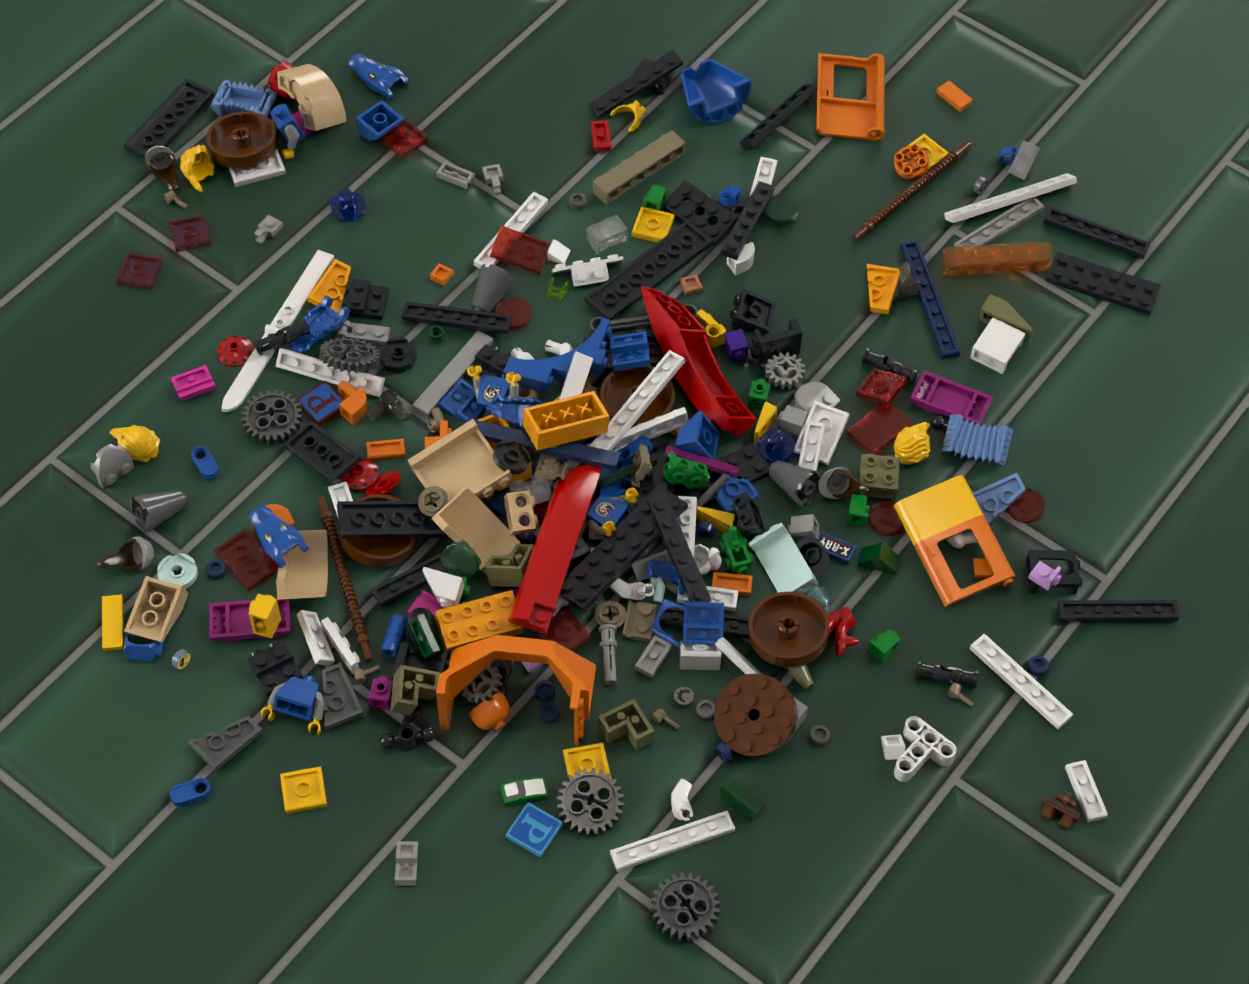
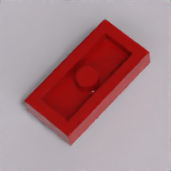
M608 121L591 122L594 152L611 151Z

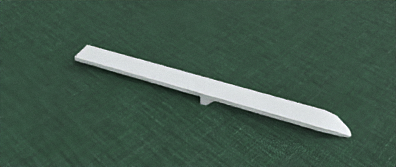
M321 250L316 252L272 323L265 326V334L261 339L268 337L270 333L275 334L278 330L293 324L307 302L309 294L334 259V255ZM256 348L254 349L226 393L222 403V412L235 410L243 403L276 349L268 350L262 356L258 354Z

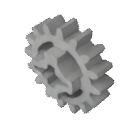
M789 352L786 353V356L779 353V357L773 355L772 360L768 359L765 367V377L769 378V383H775V388L780 385L782 390H784L785 386L790 390L792 385L798 387V382H803L806 371L804 370L805 364H801V358L796 360L795 354L790 357Z
M490 663L462 690L464 691L462 695L468 698V701L471 703L475 701L478 705L482 701H488V698L493 699L492 696L495 693H500L497 689L498 686H503V683L499 681L503 678L498 673L499 669Z

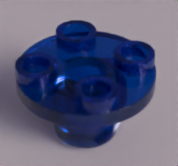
M346 188L339 191V194L334 196L331 201V211L340 222L355 220L365 215L366 201L361 194L354 192L352 189Z
M772 429L759 438L757 450L766 462L773 463L778 460L788 462L794 453L795 442L789 433L783 430Z

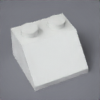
M423 567L424 576L441 606L447 608L458 605L465 586L463 579Z

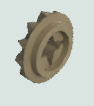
M437 486L426 488L419 496V509L426 516H435L449 502L448 494L444 489ZM430 496L438 500L436 502L437 507L430 505L432 503Z
M603 602L595 610L597 625L612 624L620 629L621 625L625 623L626 610L618 602ZM609 610H611L614 616L612 621L607 617Z

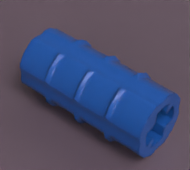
M397 614L391 617L380 650L384 656L397 657L400 644L404 640L406 632L405 626L408 621L406 617Z

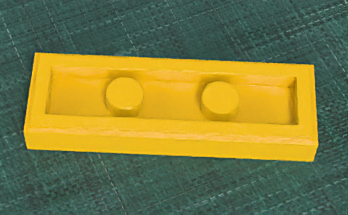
M122 594L102 596L103 652L124 650Z

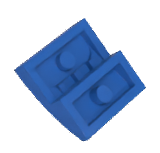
M646 331L610 337L614 371L650 366Z
M462 378L438 405L445 412L463 423L476 419L484 409L477 403L474 387Z
M684 601V607L686 606L688 609L687 611L684 610L683 644L716 645L715 643L723 637L724 602Z

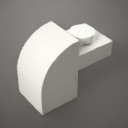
M753 242L746 243L738 260L727 257V265L735 276L749 270L753 265L755 251Z

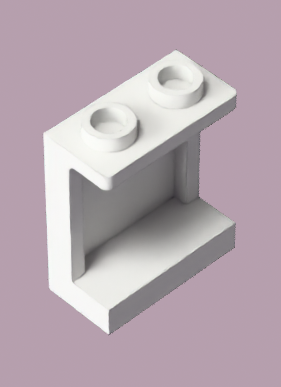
M992 318L974 344L970 358L1003 374L1007 363L1017 348L1023 344L1025 333Z

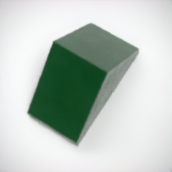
M881 542L861 548L857 566L896 575L900 556Z

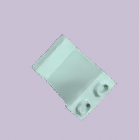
M782 523L773 525L769 531L754 537L748 543L755 551L778 592L789 591L804 594L819 585L794 540Z

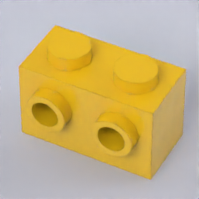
M257 594L256 599L250 603L248 613L254 634L272 639L281 621L277 599L271 595Z

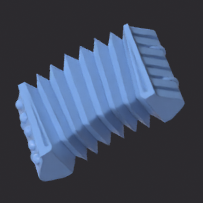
M225 80L218 88V92L215 98H213L210 107L221 117L225 112L229 115L230 113L245 111L268 116L277 93L271 89L264 91V87L259 90V86L254 88L253 83L248 87L247 82L242 85L240 81L236 85L235 81L231 84L229 80Z
M950 415L946 436L943 440L942 452L951 454L954 451L955 456L960 454L961 459L966 456L968 461L973 458L974 463L980 459L981 463L987 460L988 465L993 461L994 465L1005 466L1010 442L1012 441L1013 429L1005 425L997 429L996 425L991 427V424L988 427L985 424L980 427L979 422L975 425L974 421L969 423L968 419L964 421L962 415Z

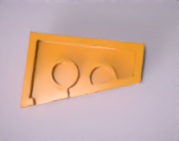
M335 259L311 291L307 301L318 306L325 296H329L333 299L330 308L339 313L351 267Z
M867 264L871 312L889 313L902 274L901 269Z

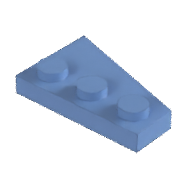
M1015 473L972 493L988 524H990L1025 493L1026 488L1018 473Z

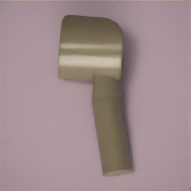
M174 191L164 194V199L168 204L174 201L184 209L188 207V205L177 198Z
M379 665L364 671L363 669L355 670V684L364 683L366 681L365 676L380 670Z
M952 683L948 691L949 697L953 699L959 698L972 707L974 702L960 693L962 687L957 683Z
M663 709L656 710L652 715V719L657 724L663 720L677 730L680 725L667 717Z

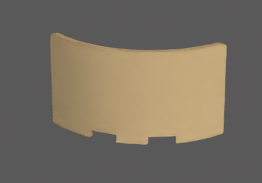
M306 64L277 72L279 89L288 93L292 99L296 98L300 104L298 108L303 119L304 128L317 131L346 122L345 109L338 90L331 79L318 67Z
M464 487L432 517L433 521L462 549L466 548L464 552L485 574V566L491 555L510 556L515 545L521 544L514 535H510L509 529L468 487Z
M326 530L298 531L309 550L303 552L299 546H296L281 556L285 560L286 565L283 568H278L276 579L277 600L326 596L328 585V540Z

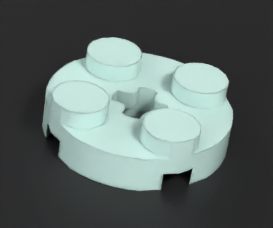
M183 553L165 557L159 563L157 569L159 580L183 586L185 590L195 582L198 575L193 558ZM181 569V574H174V570L178 571Z

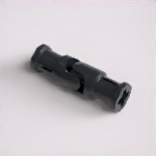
M302 319L300 323L294 326H286L275 334H268V337L264 339L254 340L253 343L258 354L262 356L268 350L278 349L280 344L286 345L296 341L300 336L310 335L311 331L305 319ZM284 331H287V332H288V334H289V336H290V340H289V341H288V339H287V334H286Z
M867 348L862 357V363L870 364L876 370L896 379H903L909 382L910 385H913L918 375V370L905 367L903 363L886 355L874 353L869 348Z
M918 661L916 679L923 677L936 682L968 684L974 688L977 686L979 670L969 671L963 670L962 667L942 666L938 663L931 665L922 663V661ZM952 670L955 671V673H956V674H955V677H954L953 679H952Z

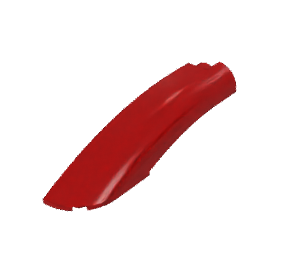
M642 286L641 292L645 307L663 355L665 356L671 350L685 358V363L674 375L685 394L697 410L703 411L713 424H718L720 429L728 430L732 436L745 433L753 426L756 417L738 398L721 372L707 340V331L689 310L675 298L662 294V291Z
M586 465L574 468L566 473L564 480L560 479L556 484L508 621L509 623L547 634L602 471L601 467Z

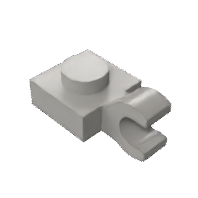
M500 165L482 167L486 184L492 183L494 194H500V182L503 181Z
M268 215L258 225V229L254 233V235L258 236L255 241L262 244L268 236L273 238L283 228V222Z

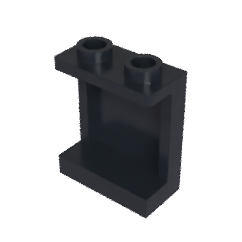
M797 319L789 320L788 330L761 336L758 329L754 330L751 355L753 359H756L758 365L766 364L768 359L772 360L773 355L779 357V353L786 356V353L789 352L790 357L794 354L800 355L803 332Z
M401 642L392 673V681L400 665L436 671L441 674L449 669L451 658H449L448 650H444L443 655L437 654L424 659L421 651L410 649L409 643Z

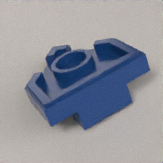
M727 475L730 479L718 490L716 501L724 512L734 514L732 510V497L747 492L754 501L759 497V494L749 480L737 479Z

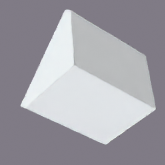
M680 641V670H720L721 650L717 646L711 644H683V641Z

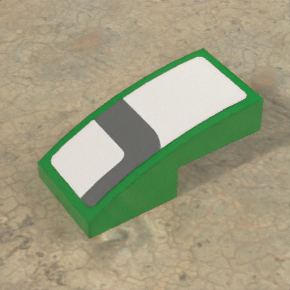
M544 777L520 779L501 784L500 786L504 805L524 804L526 800L546 799L548 797Z

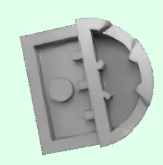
M821 382L804 384L794 394V407L807 411L808 414L814 400L834 407L840 401L833 391Z
M109 444L96 453L97 459L95 463L92 462L90 465L91 470L96 474L99 485L103 489L108 485H112L118 478L128 474L134 468L131 455L120 444L118 446Z

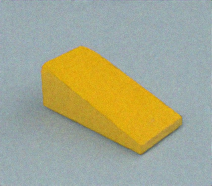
M768 402L764 403L754 432V443H758L776 420L777 407Z
M697 506L696 519L714 525L717 530L725 533L729 531L730 526H734L735 514Z

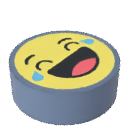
M185 649L177 651L172 658V666L178 670L184 669L191 660V654Z

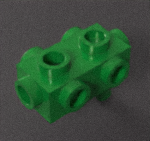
M674 451L667 453L669 462L665 464L663 472L669 483H681L687 488L693 489L694 487L700 488L703 484L709 482L710 475L707 465L679 458L675 455Z
M730 526L729 531L721 534V542L718 543L721 554L725 553L726 555L724 562L727 570L731 569L732 574L746 575L751 570L752 564H754V558L752 553L747 550L748 542L746 537L742 536L736 526Z

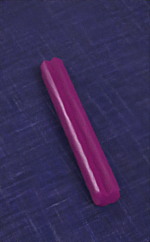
M667 446L665 451V457H668V452L674 451L675 455L679 458L705 464L708 470L721 474L725 473L734 478L739 471L737 466Z

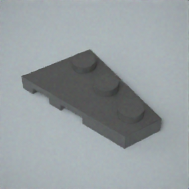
M338 663L323 669L325 730L364 716L342 664Z
M250 716L226 725L225 728L214 733L213 731L206 733V736L200 739H192L188 741V744L214 771H217L261 735L263 730Z

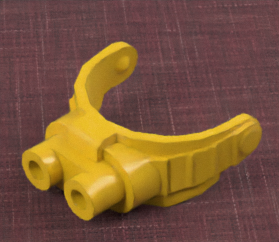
M635 100L632 104L618 106L610 112V115L613 117L621 112L634 113V123L628 129V132L632 133L639 127L640 120L647 110L644 106L640 107L641 104Z

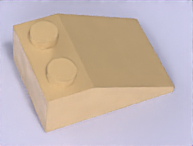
M146 576L124 632L162 643L181 614L189 593L183 586Z

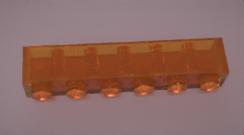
M1050 242L944 247L941 254L943 274L951 276L960 273L973 275L977 272L991 274L995 271L1008 273L1013 270L1026 272L1030 269L1044 271L1050 268L1053 262Z

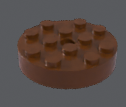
M245 111L226 115L213 123L206 135L209 153L213 160L232 169L256 167L271 157L278 145L274 123L267 116L256 112Z
M645 366L619 371L613 370L604 379L600 390V401L610 416L609 422L655 367ZM671 380L632 427L674 410L675 390Z
M374 494L361 497L355 501L401 500L388 495ZM340 534L341 544L352 559L363 565L375 568H386L402 563L413 553L418 538L341 539Z
M789 591L778 592L762 599L750 614V644L762 659L771 664L781 667L802 666L819 657L827 646L829 638L828 615L824 608L808 595Z
M747 674L734 679L722 690L715 704L714 722L720 738L729 748L745 756L765 757L778 752L790 741L797 726L798 711L794 697L781 682L767 675ZM759 711L760 717L753 721V714L750 712Z

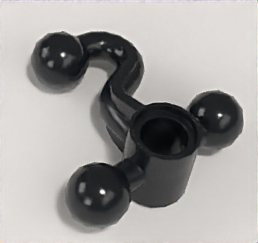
M418 699V706L411 715L404 716L402 726L398 730V735L391 733L382 734L379 743L383 748L390 749L396 743H399L402 749L413 750L417 746L418 740L422 739L425 742H431L436 738V730L432 726H425L421 731L416 732L415 727L410 725V722L418 718L423 712L424 706L421 700Z

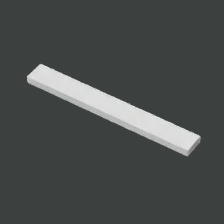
M1066 173L944 213L945 220L955 223L1077 183V177Z
M669 350L611 419L608 433L598 435L590 446L612 451L685 363V358Z
M579 352L574 353L559 400L582 394L593 361L592 357ZM540 454L529 490L543 496H548L553 479H536V470L541 460L555 458L556 461H559L560 458Z

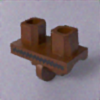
M1067 792L1065 797L1058 793L1055 797L1062 804L1046 796L1043 801L1044 806L1041 816L1052 820L1057 811L1063 814L1059 825L1069 830L1074 822L1078 821L1080 813L1066 807L1068 805L1074 808L1076 802L1070 800L1071 793Z

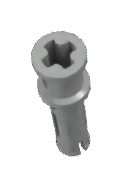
M605 624L599 627V632L601 633L600 648L603 650L605 685L617 684L615 649L617 648L615 632L617 628L612 624Z

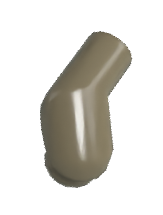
M434 408L431 411L434 420H431V424L429 422L427 424L430 432H438L440 430V421H445L440 408Z

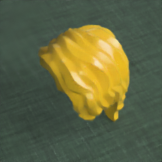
M197 145L186 150L181 156L180 168L194 189L201 193L203 190L198 182H201L208 176H213L214 164L206 146Z
M924 422L911 427H905L898 433L894 443L895 457H900L901 464L919 463L928 458L931 451L930 436L926 432L928 427H930L929 423Z
M132 425L125 428H114L110 431V434L118 440V444L131 455L132 460L147 462L150 458L156 457L159 452L160 439L155 435L154 431L146 427Z

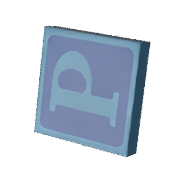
M528 802L506 833L505 838L542 858L563 827V822Z

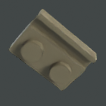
M640 444L632 459L633 465L630 464L629 466L631 482L636 487H640L639 481H643L645 475H648L652 468L648 448Z
M555 458L541 460L536 470V479H556V477H561V480H564L569 470V461L561 464Z
M629 600L622 638L625 639L627 637L631 638V640L651 642L652 623L655 618L657 604L634 603Z

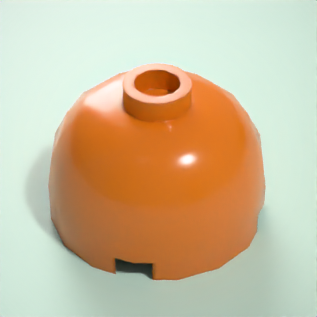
M502 692L493 695L492 698L494 700L483 701L468 714L473 723L480 729L490 730L494 728L497 731L506 725L504 721L509 717L510 706Z

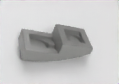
M397 841L395 886H416L418 842Z

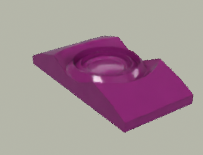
M923 371L910 397L911 402L928 413L942 414L949 418L950 415H962L964 421L967 419L969 423L974 421L975 425L978 422L981 425L993 400V397L927 371Z
M290 599L277 600L281 621L272 639L291 633ZM252 600L209 603V637L211 641L236 643L250 638L270 640V638L253 633L248 615Z

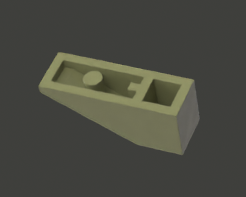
M990 294L981 308L979 320L989 324L992 318L1002 321L1025 333L1024 340L1028 342L1033 328L1007 301Z

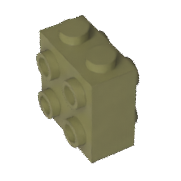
M861 454L859 481L864 482L869 489L868 493L861 495L896 500L900 457Z

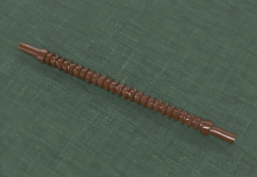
M966 141L958 149H953L944 159H941L928 172H925V175L918 178L915 183H912L889 204H886L882 210H879L872 218L864 222L863 227L855 232L852 238L857 241L865 233L871 232L874 227H877L884 219H887V216L894 213L897 208H900L907 200H910V197L917 194L920 189H923L936 176L945 171L949 165L958 160L961 154L971 147V143Z
M320 496L317 498L321 510L320 518L323 522L324 530L327 531L330 552L334 558L333 561L335 562L340 585H342L341 589L346 599L345 603L348 604L347 608L349 609L350 618H352L351 622L356 633L357 644L361 646L365 662H371L373 658L369 648V636L365 630L364 621H362V613L360 612V607H358L359 603L354 593L355 589L351 583L350 574H348V566L346 565L345 556H343L344 552L339 542L338 533H336L337 529L335 528L333 515L328 510L325 497Z

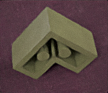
M516 544L510 556L491 555L485 566L490 586L520 588L534 544Z
M400 665L393 677L391 712L411 715L418 706V698L432 700L436 695L440 672Z
M635 699L598 716V728L607 743L626 735L637 751L654 742V729Z

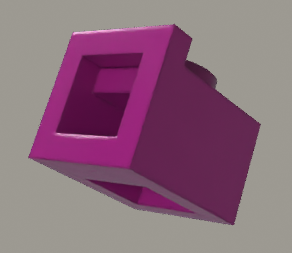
M380 676L379 679L373 678L370 694L368 695L369 707L390 710L393 681L386 676Z

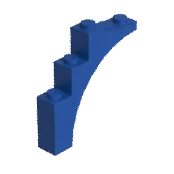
M602 318L598 328L589 339L565 354L539 360H523L509 357L503 371L504 378L506 379V374L509 372L520 374L521 380L517 382L520 387L547 394L549 387L553 386L554 380L565 382L575 352L592 357L593 361L589 373L601 375L603 368H607L609 360L606 358L607 342L605 341L607 338H610L612 333L610 319Z

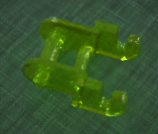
M552 277L549 282V290L546 291L547 297L551 295L558 297V300L563 298V293L566 294L569 282L566 281L561 289L553 287L555 278ZM553 290H557V291H560V292H559V294H558V293H554V292H552V291H553Z

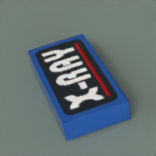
M820 532L818 539L823 544L829 557L849 564L856 546Z

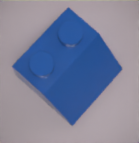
M383 100L356 117L357 131L368 141L379 139L405 121L403 116Z
M698 411L679 429L676 446L680 450L715 460L720 432L703 411Z

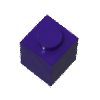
M742 329L724 333V347L730 361L748 357L749 346Z

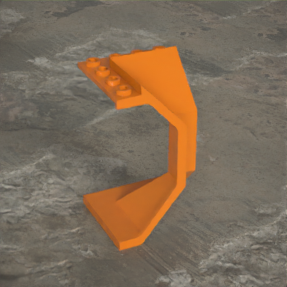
M495 635L452 649L449 669L439 674L436 689L441 731H449L454 698L494 659L549 664L570 697V710H574V745L578 746L579 738L583 739L584 720L589 719L596 671L594 663L555 641Z

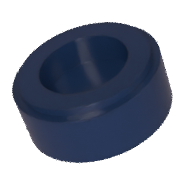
M698 522L696 532L706 538L713 537L716 531L715 526L708 522Z
M221 560L210 561L206 566L208 577L213 580L223 578L226 575L224 562Z
M1037 655L1030 658L1027 668L1032 675L1043 676L1047 672L1049 664L1044 657Z
M548 680L540 681L535 687L536 697L541 701L552 700L555 696V685Z
M554 702L544 703L540 708L541 719L546 723L556 722L560 718L559 706Z
M723 742L715 745L716 753L724 763L733 759L729 749Z

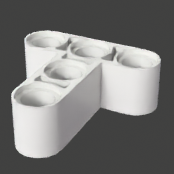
M912 716L906 720L903 735L911 745L896 762L894 776L897 780L901 782L909 781L929 758L944 767L950 766L953 763L956 755V746L919 717ZM910 727L916 728L917 731L911 730ZM926 740H931L934 743H928ZM942 752H947V753H949L950 755H949V756H945V755L942 754ZM917 753L921 755V757H916L913 754ZM900 767H905L909 771H903Z

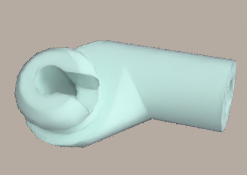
M651 577L650 584L653 585L651 587H655L653 601L662 603L665 593L664 582L660 577Z

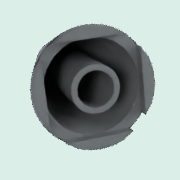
M483 264L479 271L471 307L476 311L490 312L513 285L514 278L510 279L508 277L509 273L498 266L490 264L489 267H485L486 264Z
M779 460L770 465L769 476L798 505L803 506L804 503L808 505L818 495V481L822 475L818 471Z
M179 490L135 495L130 499L132 514L136 513L138 518L135 522L144 533L150 532L183 510L187 503L186 495Z

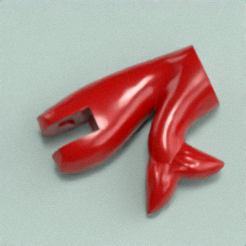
M847 606L827 614L829 619V635L836 628L835 645L837 657H840L845 652L846 647L855 646L860 642V640L847 635V632L856 626L855 618Z

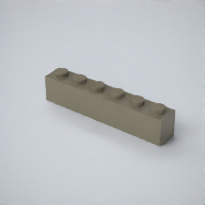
M673 131L662 135L658 140L648 144L641 151H637L630 158L623 160L621 164L611 168L601 177H597L593 181V194L604 204L608 205L684 155L686 142Z

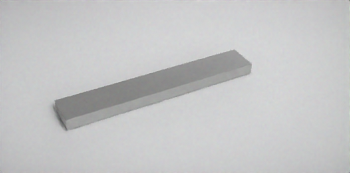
M1035 197L1026 199L955 242L953 248L966 258L1043 211L1044 205Z
M478 330L414 402L413 409L428 417L432 413L431 411L439 405L457 382L464 377L465 371L475 361V355L485 344L492 345L493 338Z

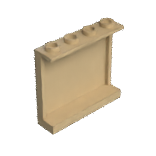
M473 419L408 459L411 469L424 488L437 486L444 489L448 494L449 501L464 487H468L479 499L489 497L494 490L506 486L512 479L509 469L504 472L495 464L493 449L479 431ZM431 496V498L433 499V501H434L435 504L437 505L436 502H437L438 500H436L435 498H433V497Z

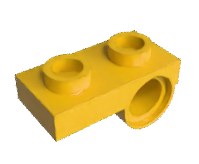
M701 309L696 312V320L707 331L706 337L710 347L715 348L724 343V333L727 332L725 327L718 324L704 310Z

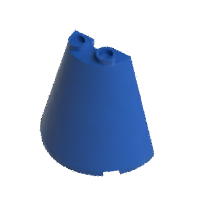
M711 58L700 62L697 69L688 67L680 71L688 107L696 119L705 123L718 124L733 118L743 109L742 105L745 100L749 99L751 80Z

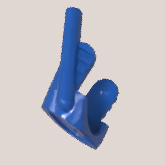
M651 560L647 564V579L660 577L678 584L679 594H685V590L672 563Z
M664 599L653 620L652 633L679 648L681 643L661 629L659 619L661 614L668 608L677 607L685 611L688 608Z
M127 634L125 636L124 655L129 660L151 661L156 656H161L164 640L162 643L155 641L150 644L138 645L131 643L130 634Z

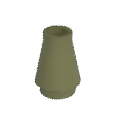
M806 664L798 667H788L789 674L804 690L811 688L815 684Z

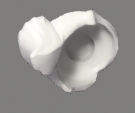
M701 544L694 546V560L701 575L709 571H717L721 567L722 559L717 548L713 547L710 550Z

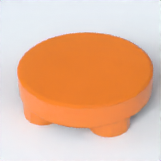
M918 144L902 148L894 155L896 172L905 179L921 177L929 167L927 152Z

